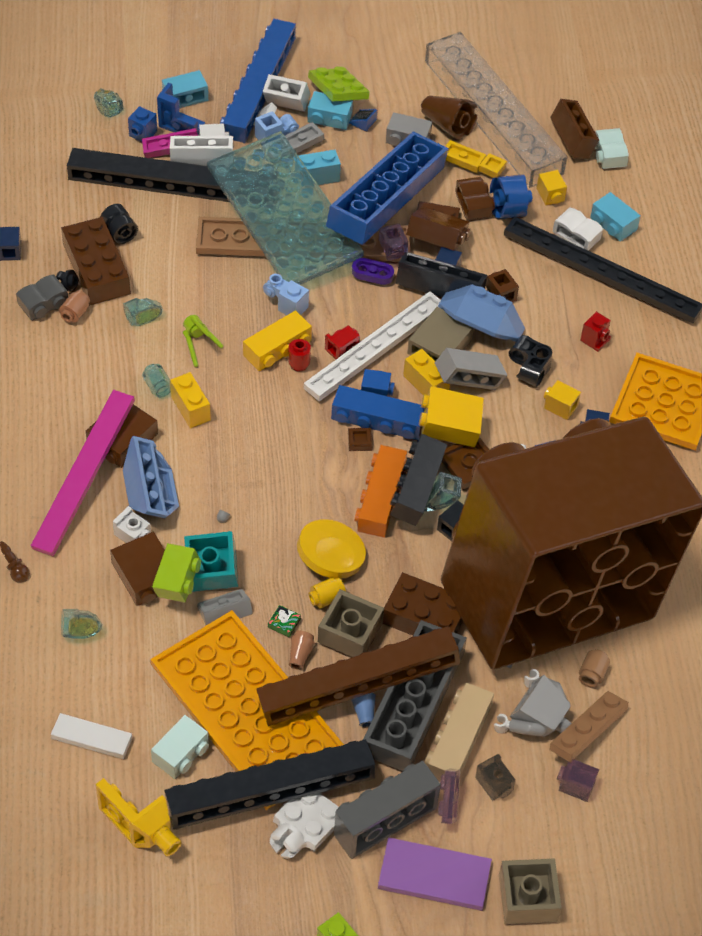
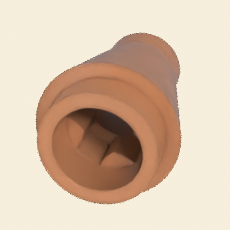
M296 631L295 635L291 637L290 667L303 669L304 663L315 645L313 641L314 636L311 633Z

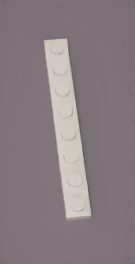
M428 292L304 383V389L316 400L321 401L336 390L339 385H343L416 331L433 310L438 307L441 300L433 293Z

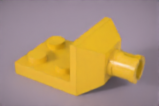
M104 778L95 784L99 809L135 848H151L153 845H157L167 857L174 854L180 848L182 841L171 831L166 798L163 795L138 812L132 802H126L121 797V791L115 784L112 783L110 785Z

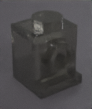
M499 753L477 765L475 778L492 801L499 797L505 798L513 792L516 779L502 762Z

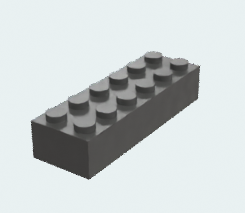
M421 620L413 636H420L435 629H441V627ZM452 632L459 649L461 661L465 652L467 637ZM459 664L388 687L363 740H367L374 760L401 771L414 763Z

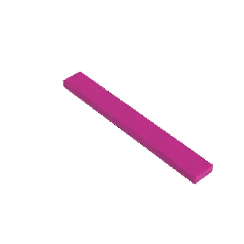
M116 390L111 392L30 545L33 550L54 557L135 402L134 396Z

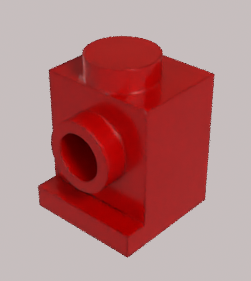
M596 311L583 324L580 341L598 352L611 339L609 335L611 320Z
M349 325L341 330H337L332 336L328 333L325 335V350L334 359H338L360 342V335L356 329L351 328Z

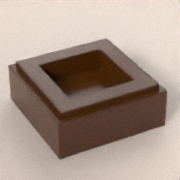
M348 428L349 451H372L371 428Z

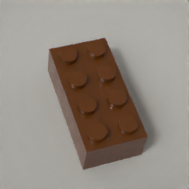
M103 217L61 227L63 246L79 278L83 292L90 298L89 306L131 294L130 277Z

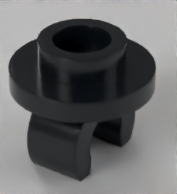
M74 270L59 271L56 274V278L61 280V284L67 291L72 292L78 286L79 278Z

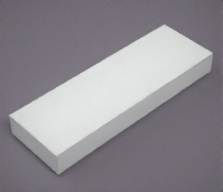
M60 713L52 730L51 739L124 759L132 740V733Z

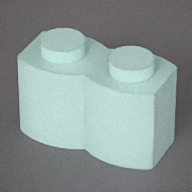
M621 129L595 130L599 138V142L595 147L597 163H600L603 169L627 167L629 154Z

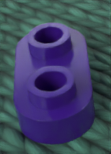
M358 258L352 263V274L360 280L386 285L394 279V268L387 263L367 258Z

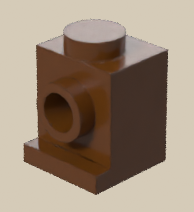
M506 269L493 272L487 276L486 289L489 292L503 296L511 302L517 301L519 285Z

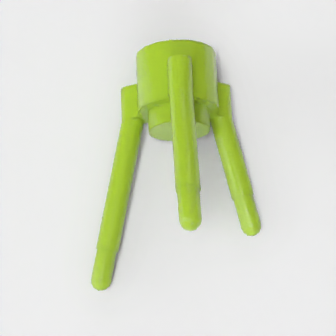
M190 315L184 320L183 326L185 330L183 334L186 337L194 367H198L191 336L198 338L205 334L220 348H223V344L207 329L197 315Z

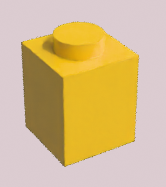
M554 170L539 174L536 189L545 206L565 202L567 185L559 171Z
M557 380L553 387L549 386L544 393L543 398L546 399L544 409L568 420L579 405L581 392Z

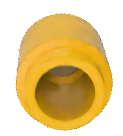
M329 578L311 586V592L308 593L312 605H316L321 609L333 602L340 589L346 591L340 578Z

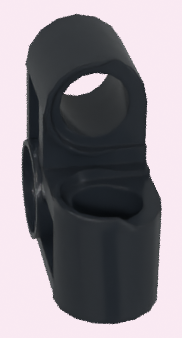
M522 335L508 352L513 362L522 365L516 377L538 387L551 368V347L529 336Z

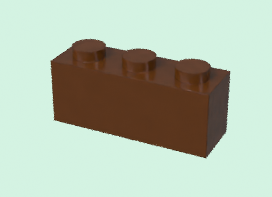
M560 99L550 118L571 157L589 159L599 142V138L578 101Z

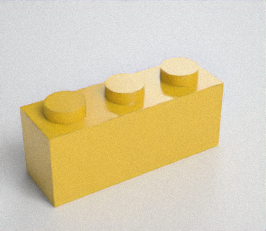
M295 310L243 341V356L258 371H261L266 367L272 366L281 358L287 357L291 341L295 339L312 341V326Z

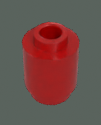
M295 339L290 342L288 347V363L293 370L304 371L310 365L311 345L304 339Z

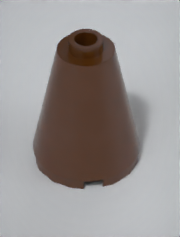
M429 95L421 103L422 113L455 139H463L462 136H468L475 127L478 114H475L477 105L474 101Z

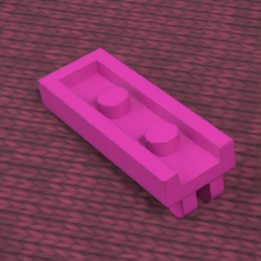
M197 129L142 138L144 157L153 158L170 154L171 136H198Z

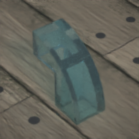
M440 472L435 478L424 512L439 510L455 503L461 497L462 478Z

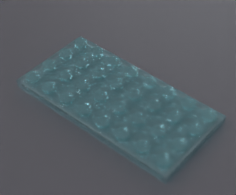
M282 131L207 162V168L276 273L281 275L284 280L288 282L292 280L301 285L364 256V251L357 242L326 227L331 203Z

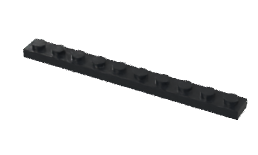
M514 217L504 230L505 236L694 324L702 312V303L517 217Z

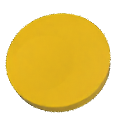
M329 519L312 521L302 529L297 540V550L302 561L311 570L325 577L342 579L353 576L360 570L365 560L366 549L360 536L353 529L338 521Z

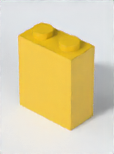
M431 386L428 394H424L421 401V408H424V412L421 413L419 419V426H422L421 434L434 439L475 447L481 434L484 398Z

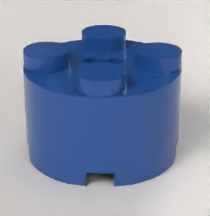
M525 175L494 177L489 193H493L495 209L492 210L493 215L501 219L526 217L528 203L532 202V192L527 188Z

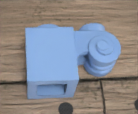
M272 111L255 118V137L263 146L299 128V124L290 114H285L279 119Z
M272 274L263 285V290L267 296L271 298L278 297V311L285 315L295 310L301 315L309 306V290L292 280L290 282L284 280L279 274Z

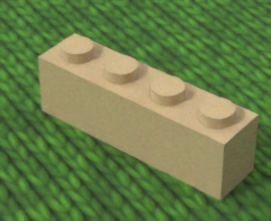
M467 682L462 691H457L453 701L455 708L453 711L448 710L444 720L446 727L444 731L439 730L434 742L437 745L435 751L430 750L425 764L438 781L453 787L456 786L492 707L493 692Z

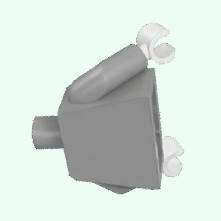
M536 669L530 670V677L524 676V684L529 689L510 715L512 719L508 721L507 716L504 714L497 716V721L504 723L501 725L494 724V730L497 733L502 734L509 729L511 732L545 737L555 729L562 733L572 724L564 717L571 705L566 699L561 684L547 678L545 675L539 677V672Z

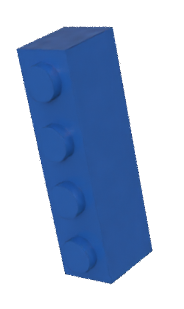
M339 385L332 403L331 419L362 428H371L386 434L402 436L406 439L418 440L422 432V426H419V419L421 413L424 412V408H421V404Z

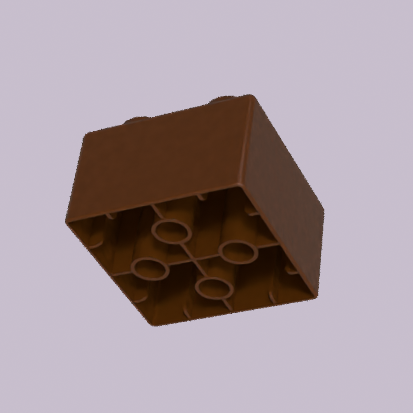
M639 417L614 425H610L604 419H590L572 428L563 439L527 449L515 442L502 443L485 452L472 468V480L459 521L453 528V540L441 575V583L448 596L453 600L456 610L492 670L653 619L658 613L701 521L702 496L647 417Z

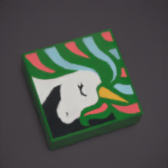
M279 605L268 622V628L290 637L301 620V615Z

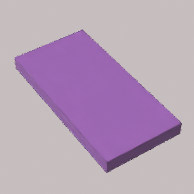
M388 837L378 889L482 911L492 859Z

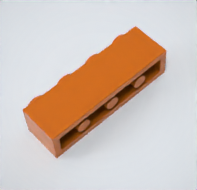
M380 445L378 454H373L371 466L374 468L373 471H368L366 478L368 488L367 490L363 489L360 503H363L362 508H357L354 521L358 522L357 532L385 538L393 507L389 503L394 492L399 491L396 484L400 475L404 474L402 467L407 458V450Z

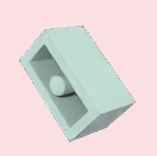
M184 715L151 749L152 762L176 779L181 773L184 774L189 770L192 761L198 755L202 756L209 747L208 731Z

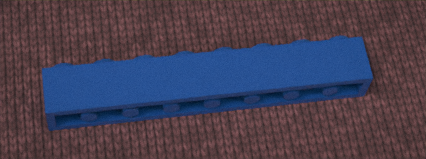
M273 18L270 26L267 25L265 37L260 39L259 49L254 51L252 63L248 64L246 75L241 78L239 89L234 92L233 102L228 104L226 116L222 117L220 124H224L225 132H229V136H233L234 141L246 143L254 127L255 118L266 102L263 89L268 75L278 76L296 39V23Z

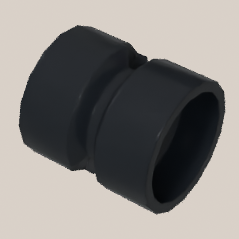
M112 204L101 213L100 217H103L110 235L116 243L125 244L137 235L138 226L123 205Z

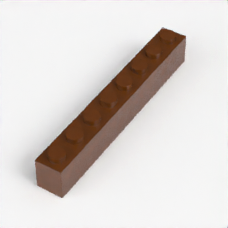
M449 626L420 636L410 637L395 644H388L380 649L363 652L358 656L339 660L324 667H317L306 673L292 675L275 683L265 684L262 687L256 688L267 725L271 726L461 664L459 649Z

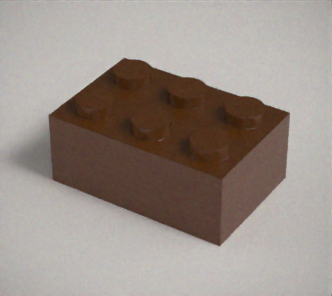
M402 572L384 607L383 624L413 636L422 620L441 628L449 626L451 632L457 634L463 620L446 590Z

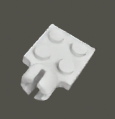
M320 793L288 801L274 815L273 822L279 827L271 834L269 842L271 847L278 853L285 846L287 849L281 854V857L286 859L294 857L304 847L315 851L334 831L335 811H337L338 806Z

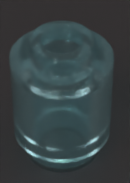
M148 365L144 369L142 377L150 391L157 397L168 395L170 393V378L162 365Z

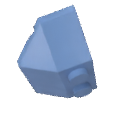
M471 284L446 292L438 305L439 308L444 309L453 319L496 338L511 339L516 342L525 330L511 301L506 300L503 296L488 292L480 286Z
M133 436L130 440L123 467L129 507L144 514L167 518L179 507L172 469L163 455L156 449L157 446L154 441Z

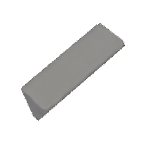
M243 589L197 604L205 625L210 624L231 610L239 618L252 614L250 598Z

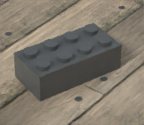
M424 761L416 765L410 764L404 768L402 773L395 777L390 776L386 778L375 789L365 790L353 802H345L340 805L337 811H335L334 836L350 859H353L437 809L441 784Z

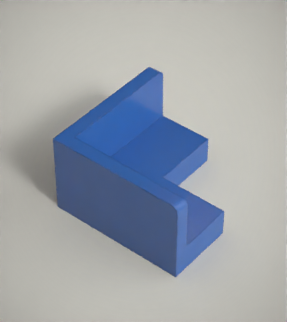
M168 82L157 96L158 126L171 132L196 128L199 135V125H204L205 122L180 113L179 98L173 96V84Z

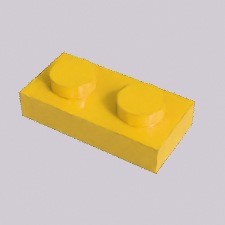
M451 140L445 146L449 148L446 161L475 173L478 172L480 163L486 157V154Z

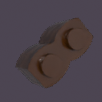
M482 177L457 180L455 192L465 219L468 221L491 217L492 210L495 209L494 199L490 198L488 184L483 181Z

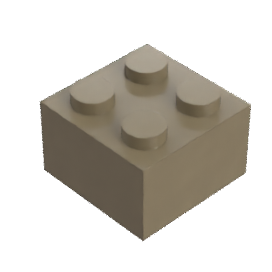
M340 589L318 626V642L351 657L367 652L383 624L384 608Z
M555 858L502 861L499 880L504 923L558 922L562 907Z

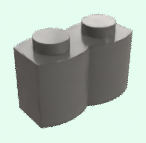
M48 275L35 284L20 289L16 293L18 305L29 319L36 320L44 317L51 310L59 309L68 298V292L55 275Z

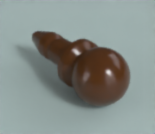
M1 541V552L9 563L6 568L11 570L10 576L12 580L17 583L25 582L30 575L28 567L22 564V559L16 560V556L11 551V548Z

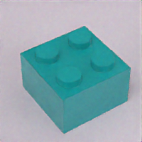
M232 531L184 536L185 547L195 548L201 559L200 570L198 573H195L193 579L194 587L192 592L238 587L236 544Z

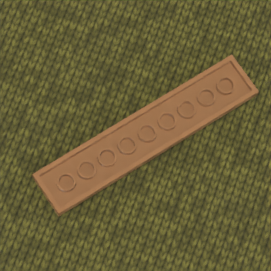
M199 217L196 254L339 260L367 258L375 261L399 262L405 252L410 253V236L406 235L408 225L385 224L362 245L340 233H336L334 230L326 227L327 222Z

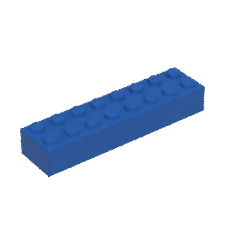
M413 131L330 205L326 227L363 245L444 169L449 148Z

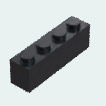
M405 252L398 264L396 284L402 285L405 288L420 290L426 294L431 292L434 295L443 297L446 292L471 284L485 289L488 275Z
M421 434L418 441L413 440L408 451L409 454H412L411 458L407 457L402 467L405 474L400 475L396 484L399 491L394 492L389 505L393 506L390 513L391 516L414 526L418 524L428 502L447 444L424 434Z

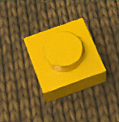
M489 153L480 163L478 171L493 178L499 177L506 168L507 161Z

